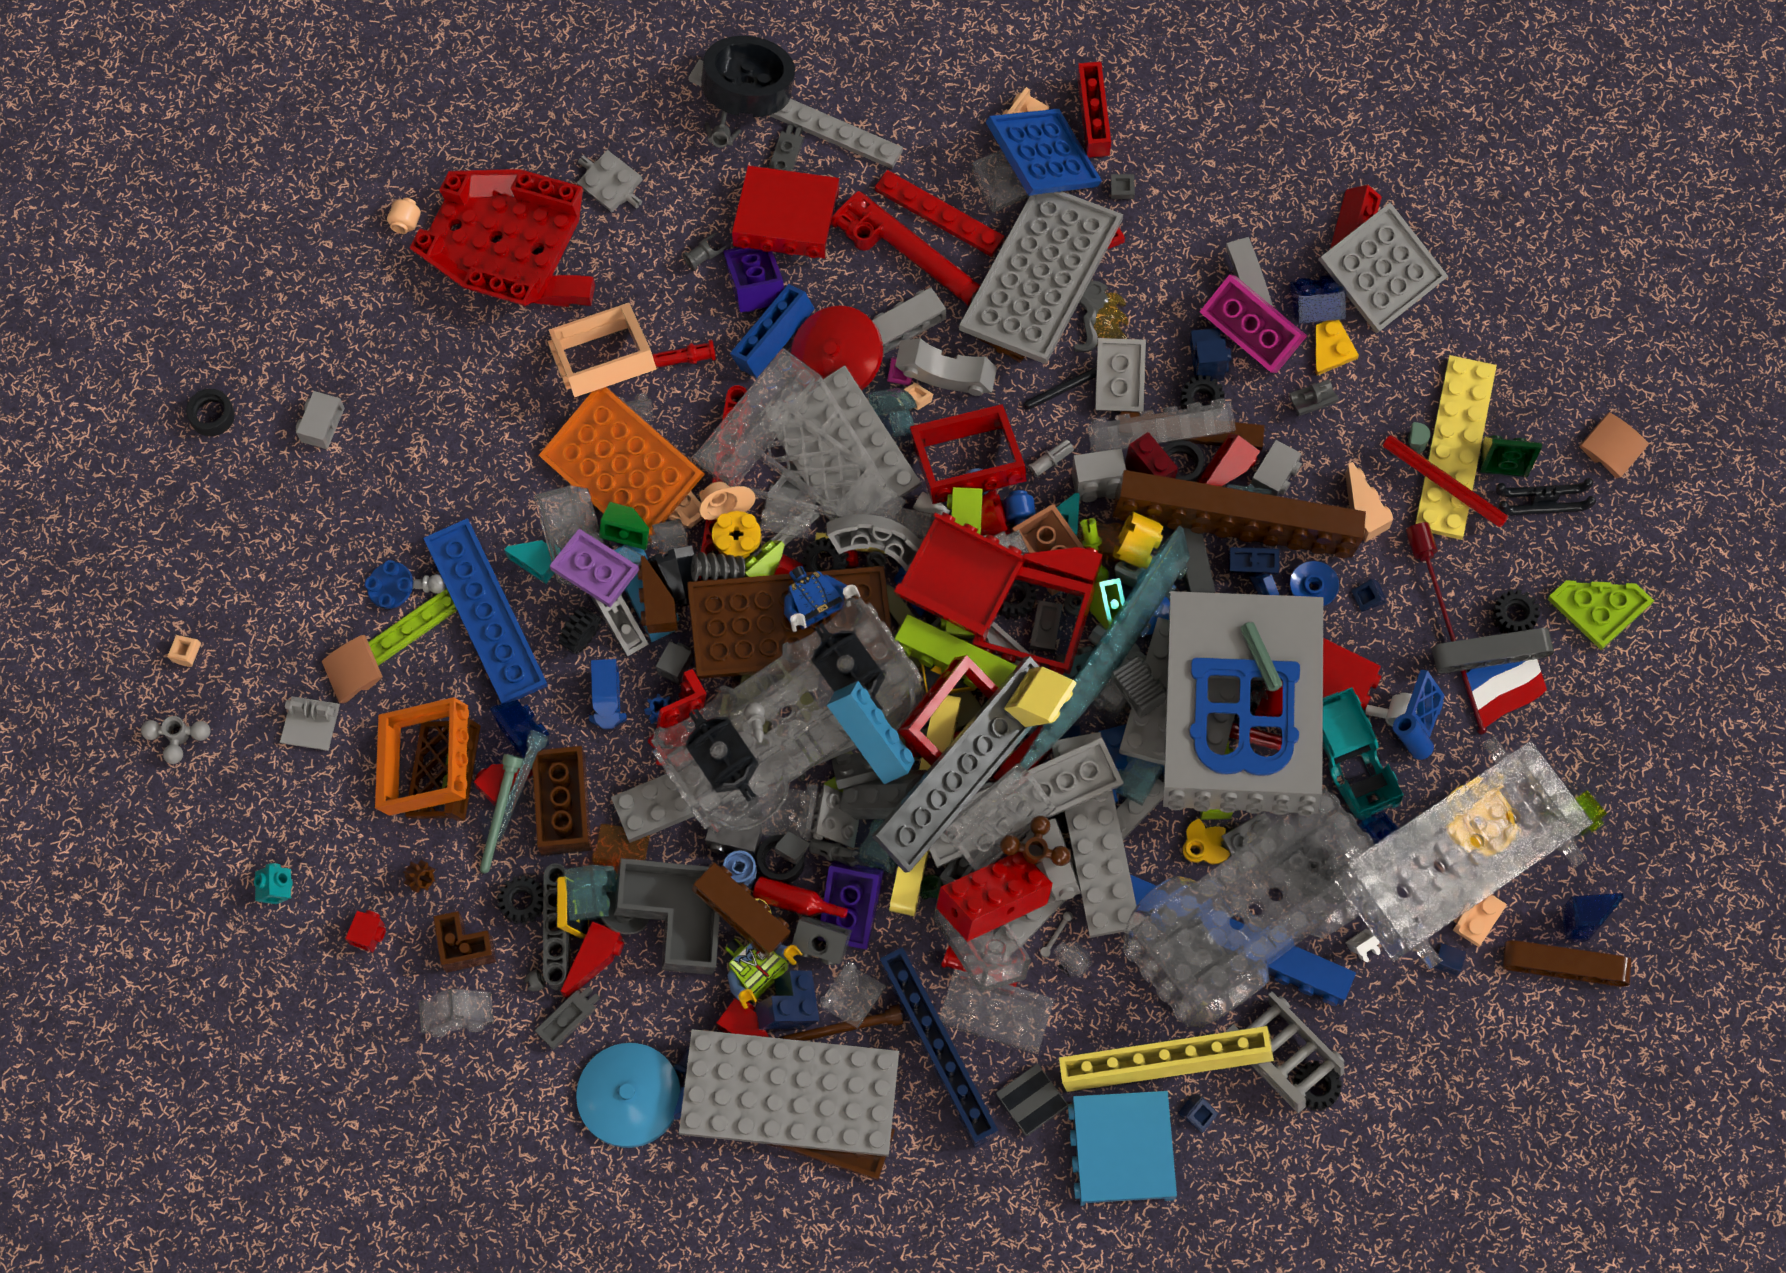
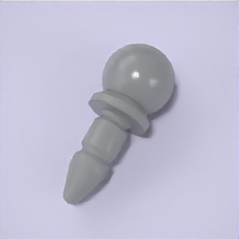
M434 574L430 577L427 575L423 579L413 580L412 589H423L425 593L431 591L438 594L443 592L446 586L441 575Z
M753 702L746 706L745 717L747 718L748 725L753 729L756 741L761 743L764 736L762 726L765 724V710L760 703Z

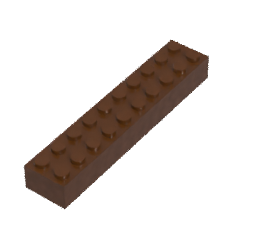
M1124 470L1115 492L1112 516L1126 521L1129 515L1132 516V512H1136L1174 530L1186 528L1191 529L1193 533L1197 534L1211 533L1220 538L1234 537L1244 542L1257 541L1263 542L1267 546L1281 545L1291 550L1304 549L1310 550L1315 554L1327 553L1333 554L1338 558H1352L1364 538L1366 511Z

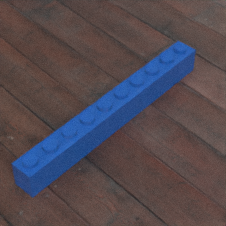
M1130 875L1139 921L1141 923L1151 922L1156 925V929L1165 933L1166 923L1156 913L1163 906H1166L1172 916L1176 918L1200 915V922L1231 959L1233 957L1236 958L1235 964L1245 963L1251 966L1250 969L1255 973L1261 975L1268 973L1274 976V980L1283 985H1289L1290 983L1299 987L1298 990L1303 994L1309 996L1316 994L1323 997L1322 1001L1331 1006L1343 1005L1356 972Z

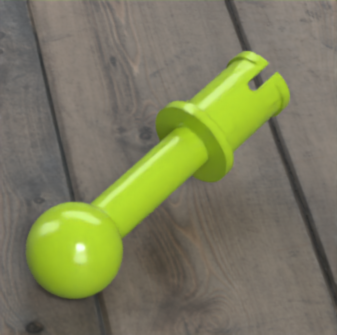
M1089 518V525L1087 519H1084L1080 522L1084 536L1083 546L1085 548H1094L1099 552L1098 546L1102 544V538L1098 536L1096 519ZM1102 564L1095 583L1107 581L1109 578V572Z

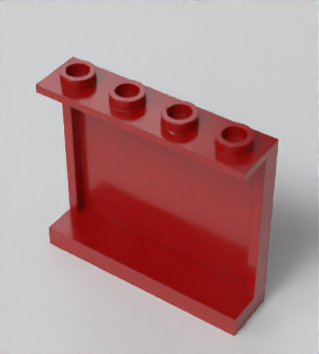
M748 165L732 230L733 246L825 259L826 243L835 201L838 199L840 192L839 178Z
M935 512V519L901 584L898 583L894 592L896 596L985 639L1025 562V558L1021 555L1022 551L1011 545L1006 548L999 544L1000 540L989 534L984 537L977 533V528L967 523L962 526L955 522L956 518L944 512L942 515Z
M1323 638V698L1352 687L1361 702L1362 709L1365 710L1371 699V696L1367 694L1371 688H1377L1382 678L1378 674L1381 666ZM1283 682L1282 687L1276 691H1269L1267 688L1256 709L1255 716L1280 717L1282 715Z

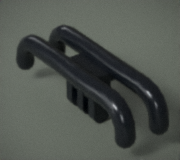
M1586 478L1578 484L1506 488L1504 483H1499L1496 486V493L1502 497L1531 496L1532 505L1509 506L1508 502L1501 501L1498 509L1506 515L1584 511L1595 505L1596 498L1594 496H1589L1586 500L1580 502L1557 503L1560 495L1578 494L1589 490L1593 486V480Z

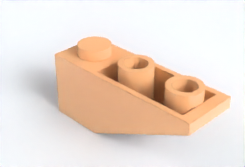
M1353 462L1349 463L1345 473L1350 509L1366 511L1363 540L1367 542L1390 529L1393 515L1387 506H1383L1379 500L1376 489L1370 487L1366 482L1364 472L1357 468Z

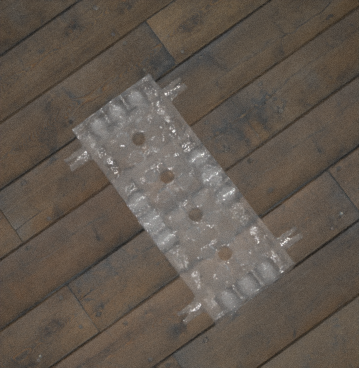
M1494 735L1482 744L1489 755L1495 760L1494 766L1368 850L1361 851L1349 832L1335 841L1349 861L1332 878L1393 962L1412 950V952L1416 951L1428 970L1432 969L1443 961L1428 942L1429 938L1555 850H1561L1574 869L1587 860L1575 845L1574 837L1592 825L1593 822L1532 741L1512 754H1508ZM1509 812L1514 815L1516 819L1515 824L1508 821L1506 813ZM1471 837L1478 839L1480 848H1476L1471 844ZM1434 862L1442 864L1444 868L1443 873L1438 872L1434 868ZM1398 886L1406 890L1407 898L1399 896L1397 893Z

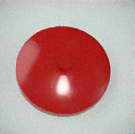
M831 306L811 315L798 329L791 347V365L794 375L806 390L845 365L862 391L876 376L883 358V341L879 329L866 314L849 306Z

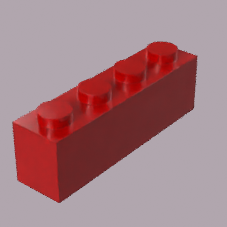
M1101 61L1078 63L1077 81L1086 154L1088 158L1110 156L1111 134Z

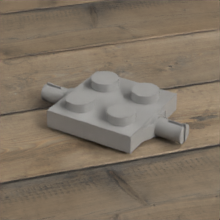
M609 150L594 163L584 155L578 160V164L582 165L587 171L577 182V185L582 186L587 194L610 212H613L626 201L635 208L642 204V200L633 194L635 188L643 180L642 176Z

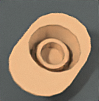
M714 482L699 492V497L702 501L699 512L706 520H715L719 515L732 511L746 512L754 505L755 494L750 488L744 486L730 487L724 482Z

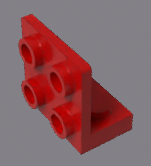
M693 669L683 673L681 691L679 693L680 700L659 710L658 732L665 730L669 732L676 729L682 722L687 720L689 722L693 721L689 716L691 711L698 718L693 711L694 709H698L700 714L703 713L706 691Z

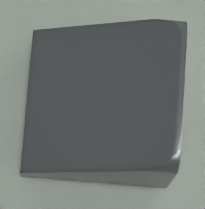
M788 831L777 843L774 850L776 854L797 865L810 843Z

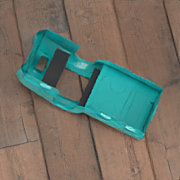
M1351 687L1323 698V748L1329 758V770L1336 787L1353 815L1365 821L1372 814L1389 807L1392 809L1398 807L1402 802L1404 794L1389 763L1383 768L1377 757V749L1379 747L1376 736L1371 728L1372 725L1360 705L1361 702ZM1361 755L1365 765L1369 763L1373 765L1376 774L1363 781L1349 785L1343 776L1340 764L1345 760ZM1342 775L1345 783L1340 785L1337 781V776ZM1375 794L1378 800L1369 803L1367 797Z

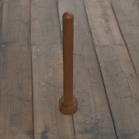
M896 1004L889 1006L885 1013L782 1036L781 1039L809 1041L883 1023L893 1024V1026L904 1023L900 1005Z

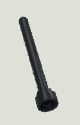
M1097 366L1025 401V408L1032 409L1095 378Z

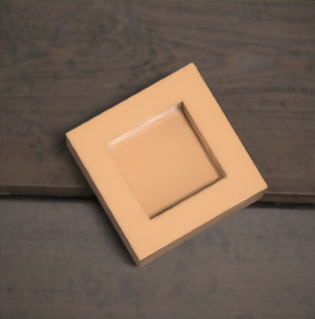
M913 383L901 391L899 399L910 407L919 410L932 402L934 394Z

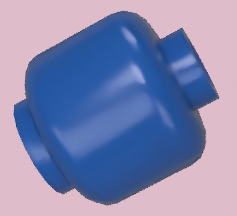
M1012 491L1003 501L1006 522L1014 524V527L1036 514L1034 498L1027 491Z

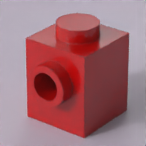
M366 910L365 913L357 911L345 939L350 945L373 953L377 943L382 942L385 936V924L381 920L380 915L373 911Z

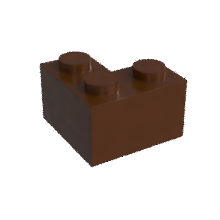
M459 911L433 916L440 962L446 973L496 962L493 939L488 930L466 935L464 920Z

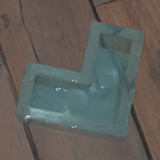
M588 865L564 869L570 921L608 917L610 901L606 893L616 892L617 873L614 870V866Z

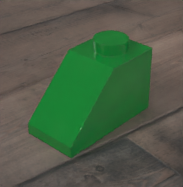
M609 502L601 518L599 538L646 550L650 528L634 508Z

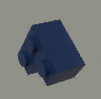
M1220 329L1191 331L1189 342L1195 380H1197L1198 375H1202V379L1206 380L1207 375L1211 376L1210 381H1213L1214 378L1218 381H1224L1225 372H1229L1231 350L1230 347L1226 348L1225 337H1221Z
M788 971L774 979L777 996H770L756 1004L759 1030L805 1029L819 1021L812 971Z

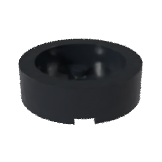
M753 36L727 37L715 42L706 51L703 60L701 88L705 97L722 111L739 116V113L753 114V117L769 116L779 112L789 103L794 83L795 65L790 55L771 41Z

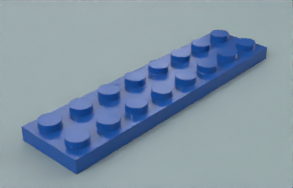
M467 518L424 537V542L502 706L547 687L548 684L469 519Z

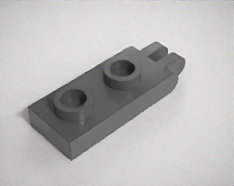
M788 125L786 132L781 131L769 168L786 171L794 170L804 141V136H801V127H797L795 134H792L793 125Z
M587 987L583 992L575 991L535 1030L536 1034L553 1051L596 1010L594 1004L600 997L594 994L588 1000L587 997L593 992L590 987Z

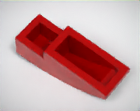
M553 275L542 298L533 303L569 307L570 304L591 306L595 290L594 278L592 276Z

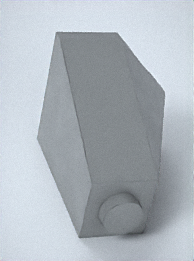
M1056 819L1049 820L1051 824L1050 830L1043 836L1048 849L1053 850L1057 846L1067 848ZM1030 828L1025 832L1027 837L1022 842L1020 841V843L1026 844L1030 838L1034 837V833ZM1029 846L1031 855L1040 856L1042 854L1039 846ZM1046 857L1041 863L1035 864L1053 883L1050 895L1056 901L1068 900L1081 893L1071 859L1065 866H1056L1051 861V858Z

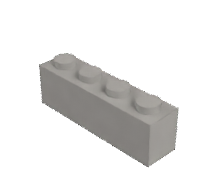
M929 288L925 291L917 292L913 298L906 302L897 303L890 311L876 315L872 321L879 329L882 337L883 355L898 347L901 340L912 339L946 319V308L933 289Z

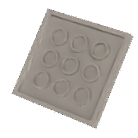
M1391 203L1387 204L1318 259L1376 334L1448 277Z

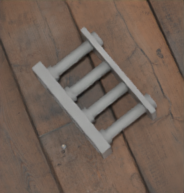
M1271 992L1268 994L1271 1007L1246 1029L1264 1027L1279 1014L1289 1025L1271 1040L1272 1052L1277 1050L1296 1032L1307 1043L1281 1066L1277 1065L1275 1067L1271 1062L1251 1064V1066L1299 1113L1306 1107L1305 1093L1333 1068L1341 1077L1344 1074L1345 1061L1337 1051L1334 1050L1332 1052L1289 1009L1290 1005L1282 996L1277 997ZM1233 1024L1226 1032L1238 1031L1239 1029ZM1316 1051L1325 1062L1300 1084L1292 1085L1287 1080V1074L1312 1052Z

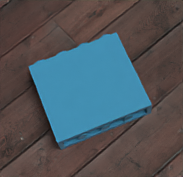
M1168 1091L1073 1096L1072 1104H1068L1069 1120H1074V1130H1070L1071 1146H1076V1156H1072L1073 1173L1078 1172L1079 1183H1074L1075 1199H1080V1206H1084L1085 1203L1148 1199L1175 1201L1177 1191Z

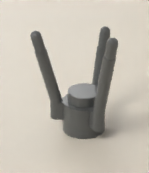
M722 111L720 125L715 126L713 131L709 122H705L708 134L707 141L709 143L712 142L718 148H723L727 145L732 146L733 141L741 133V129H737L731 135L730 129L725 125L727 112Z

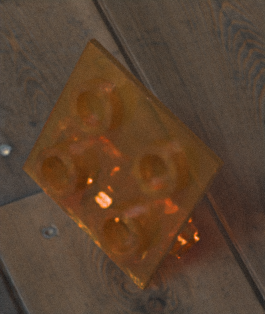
M601 824L596 852L594 851L592 861L594 862L592 872L617 876L621 858L645 861L650 835L629 843L622 826Z

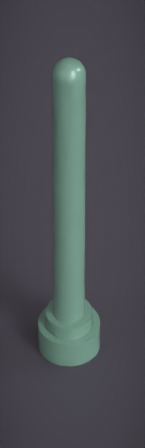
M503 755L501 764L504 765L503 770L505 772L480 865V872L483 874L488 873L490 870L514 774L518 772V768L521 769L523 758L518 756Z

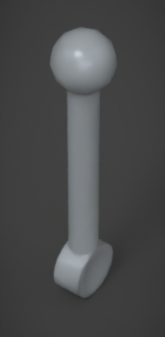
M1071 912L1063 914V920L1049 943L1040 950L1042 957L1047 958L1050 956L1051 947L1067 922L1073 919Z

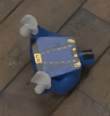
M798 566L789 573L795 583L788 587V593L784 598V615L791 623L792 631L796 632L797 625H800L803 630L842 609L844 604L843 598L846 599L848 604L853 603L851 596L860 597V594L855 585H846L829 575H823L820 571L807 576L803 567Z

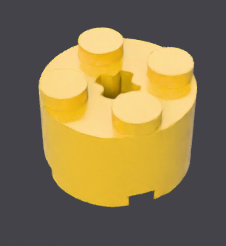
M1132 512V516H1128L1118 538L1121 545L1120 547L1115 545L1113 557L1138 568L1147 569L1152 560L1150 554L1153 548L1157 549L1162 541L1163 535H1161L1163 526L1159 522Z

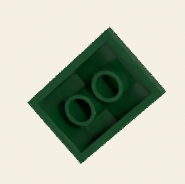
M1497 435L1485 437L1481 445L1480 473L1528 477L1542 449V443L1527 441L1524 438L1505 439Z

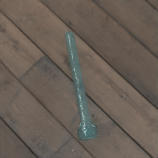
M530 730L527 737V746L529 748L509 794L496 845L502 840L538 751L545 748L549 740L548 736L540 732Z

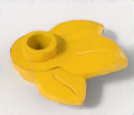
M1200 819L1193 821L1186 831L1187 841L1183 845L1184 857L1193 863L1205 861L1212 865L1227 860L1230 853L1224 847H1221L1222 835L1226 834V828L1214 826L1205 829ZM1197 847L1200 853L1193 854L1190 849Z

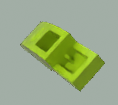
M778 540L766 542L760 548L761 552L757 556H751L745 560L744 577L773 575L781 560L785 544Z

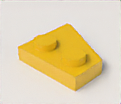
M1337 316L1316 325L1315 373L1317 376L1358 359L1359 354Z

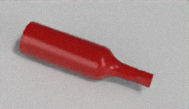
M760 877L754 887L753 898L761 899L770 906L798 914L812 916L817 913H826L846 918L848 913L847 908L825 902L815 891Z

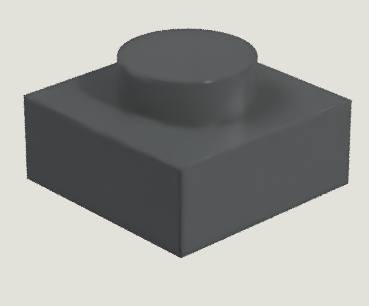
M1111 174V199H1134V174Z

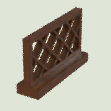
M468 717L467 732L469 739L467 742L466 799L446 803L444 811H437L432 806L423 808L419 812H406L405 817L410 819L452 818L456 821H465L481 725ZM449 721L421 723L409 796L429 792L434 786L438 790L442 789L438 782L448 774V765H446L442 758L448 754L449 738L446 735L449 733ZM436 728L439 733L429 742L427 739L428 729ZM441 739H444L448 745L437 753L434 746ZM431 751L435 757L425 765L423 758ZM439 762L443 769L434 777L430 770ZM427 774L431 781L421 789L419 781Z

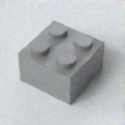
M1122 448L1074 455L1072 480L1075 493H1080L1079 501L1092 502L1101 497L1115 498L1118 483L1123 471L1126 470Z

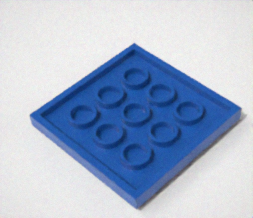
M1060 109L989 116L986 120L987 126L1028 196L1098 187L1102 182Z

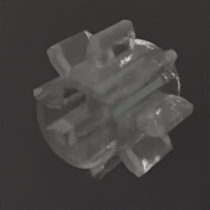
M1251 680L1250 688L1255 689L1258 687L1259 690L1250 692V702H1256L1259 706L1262 698H1269L1265 692L1268 688L1262 680Z

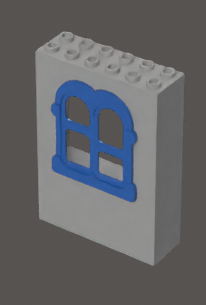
M1171 591L1163 807H1168L1171 810L1194 808L1202 812L1210 809H1220L1226 813L1243 810L1251 814H1258L1262 811L1272 812L1276 815L1298 813L1302 816H1311L1318 814L1322 797L1323 597ZM1247 622L1255 624L1279 678L1283 682L1282 715L1280 717L1253 716L1250 713L1251 680L1264 681L1241 632V626ZM1208 678L1240 680L1239 702H1210L1207 698ZM1226 713L1239 716V743L1235 751L1230 754L1220 755L1210 750L1206 740L1208 714ZM1252 727L1280 728L1282 730L1281 749L1273 756L1264 757L1256 754L1250 746V729Z

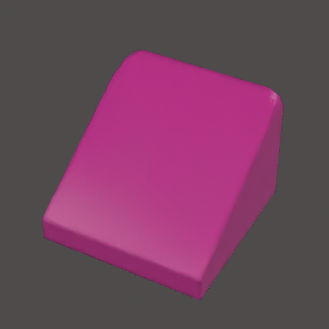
M897 357L891 358L887 381L910 386L912 378L906 377L895 366Z

